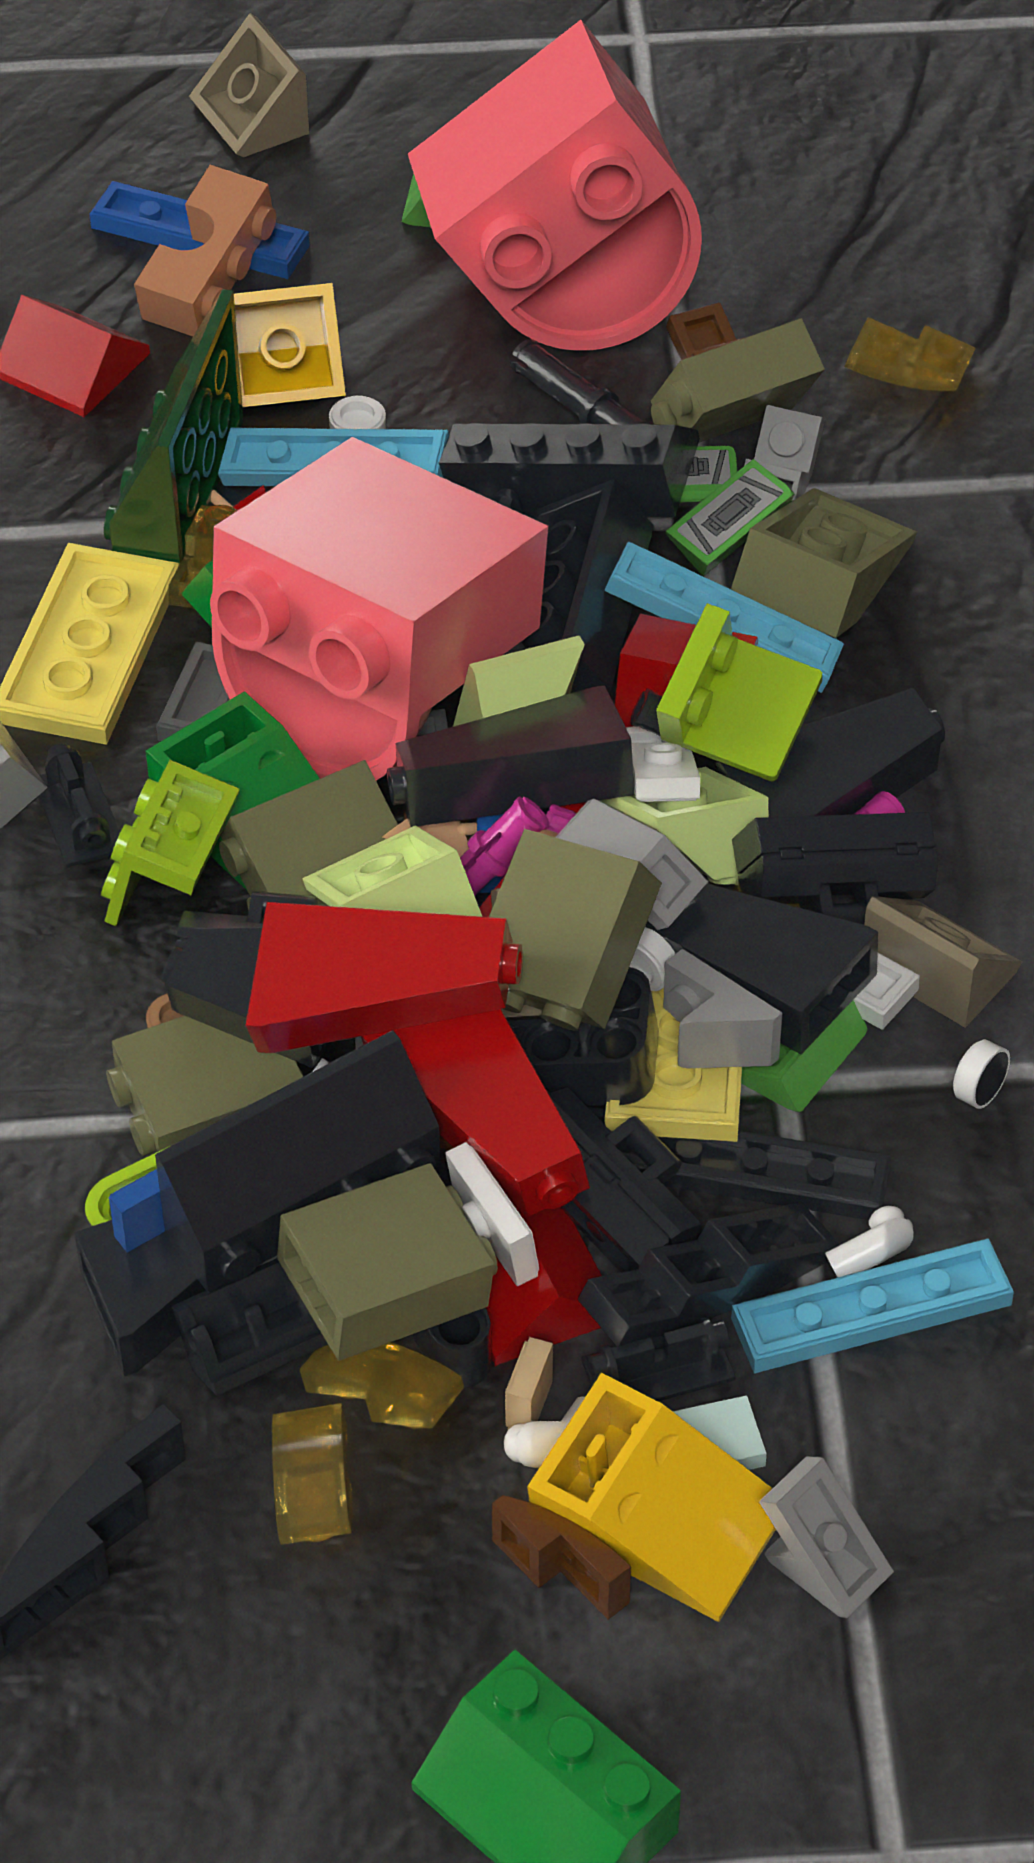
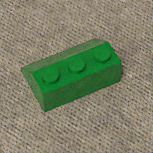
M517 1650L512 1651L462 1698L411 1782L412 1790L494 1863H648L679 1831L681 1790Z

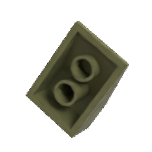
M813 488L750 528L731 590L830 637L837 638L860 619L914 543L917 531Z

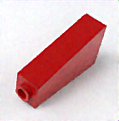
M267 902L245 1026L257 1052L276 1053L506 1008L509 984L518 985L521 979L523 965L522 945L513 944L506 918Z
M501 1009L393 1030L401 1039L439 1124L440 1135L454 1148L465 1142L472 1146L510 1201L525 1215L530 1217L544 1209L562 1207L572 1201L578 1193L590 1188L581 1151ZM390 1031L361 1036L363 1045Z

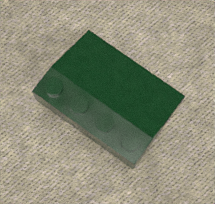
M221 290L176 364L166 389H159L157 391L153 405L151 425L149 428L143 427L140 431L135 463L133 466L125 467L120 486L121 496L117 506L110 505L108 507L104 520V538L111 540L112 551L179 563L180 575L183 573L211 503L212 491L216 490L220 480L218 472L230 428H240L244 420L233 290Z

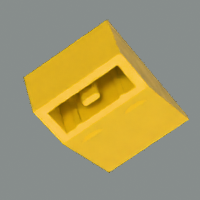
M603 1373L599 1375L527 1486L530 1503L548 1509L593 1534L631 1566V1576L717 1622H720L776 1530L759 1503L773 1489L665 1405Z

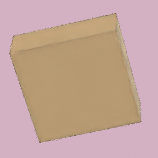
M529 1337L528 1342H524L505 1391V1414L508 1430L513 1425L519 1423L525 1424L531 1421H538L553 1382V1343Z

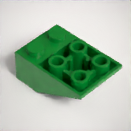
M245 691L146 750L148 776L151 780L159 782L169 760H172L239 788L240 791L236 804L227 822L232 816L320 779L285 728ZM220 836L210 856L230 874L220 854L219 842L223 841ZM240 875L236 877L232 876L240 885H242L246 889Z

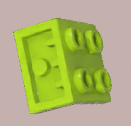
M707 603L656 710L660 737L664 741L680 745L685 749L763 779L775 781L783 768L822 683V672L817 668L739 640L732 635L730 611Z
M169 760L159 782L148 779L140 793L134 810V814L139 816L136 818L133 826L128 824L123 826L111 855V859L115 862L108 873L101 892V896L110 899L104 922L114 926L118 925L142 875L191 895L236 804L240 789L172 760Z

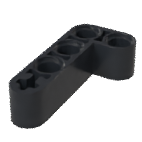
M629 967L605 1029L581 1022L578 1031H573L552 1024L545 1019L507 1020L547 1093L568 1087L586 1106H606V1102H610V1100H619L620 1105L635 1103L643 1099L652 1090L655 1081L659 1029L649 979L642 971L636 968Z

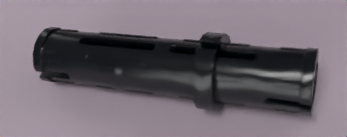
M531 339L525 340L514 350L512 355L525 363L522 364L517 359H511V368L579 416L580 424H649L646 420L639 418L621 405L619 397L610 389L605 387L603 390L597 388L580 374L548 353L536 341Z

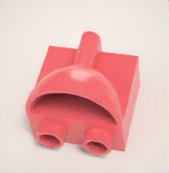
M582 20L574 24L408 153L435 240L511 326L534 341L566 350H596L625 343L644 334L667 317L678 305L692 283L698 267L702 245L701 224L695 202L685 182L677 172L644 97Z
M351 437L214 526L213 591L210 599L212 645L218 673L229 699L231 700L245 691L285 728L320 779L366 760L377 781L387 774V768L397 766L395 743L418 736L429 717L432 707L464 684L469 664L504 655L540 628L548 526L355 437Z

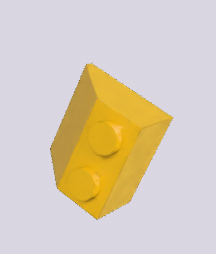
M332 283L234 294L243 408L346 396Z

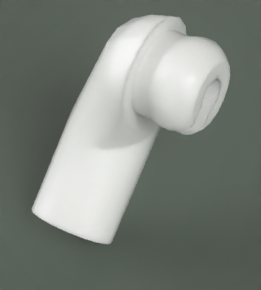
M895 1206L879 1208L872 1214L869 1220L870 1230L825 1253L837 1277L868 1270L901 1253L910 1246L914 1234L913 1225L909 1219L904 1218L902 1210Z
M578 1397L561 1421H531L525 1424L513 1425L507 1431L504 1438L506 1455L512 1461L522 1463L524 1466L540 1468L585 1397Z

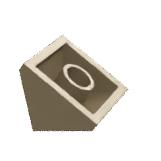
M250 13L189 95L190 99L232 150L241 157L255 154L309 134L306 73L263 23Z
M872 896L866 907L864 925L878 931V953L920 975L919 990L913 997L965 1028L1017 973L1023 962L919 901Z

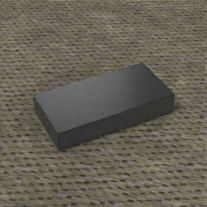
M201 642L195 643L156 725L158 741L166 739L230 700L218 673L213 645Z

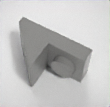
M681 949L665 962L663 1009L670 1012L680 1022L678 1039V1065L680 1067L771 1066L779 1060L782 1012L684 949Z
M806 1456L759 1501L781 1536L764 1553L766 1558L838 1617L848 1618L894 1572L824 1458Z

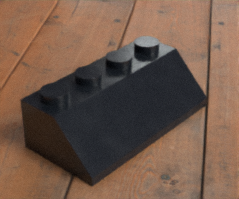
M588 423L453 424L439 465L444 479L488 499L500 489L508 488L514 490L519 495V500L523 505V515L615 478L647 517H676L700 437L698 430L679 425Z
M615 478L524 514L548 526L540 628L504 655L579 635L585 645L570 693L598 686H605L608 693L611 692L634 604L604 590L627 543L630 542L648 550L654 529L653 523Z
M392 1030L155 1154L165 1236L206 1291L210 1292L229 1281H239L247 1277L258 1265L277 1256L282 1214L429 1163L432 1164L435 1170L440 1168L439 1124L401 1039Z

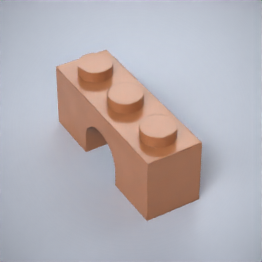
M209 165L185 203L192 239L205 244L192 250H177L159 244L134 283L143 320L190 336L195 335L221 290H231L237 280H242L246 276L253 253L261 240H267L271 236L276 223V210L272 207L268 183L213 165Z

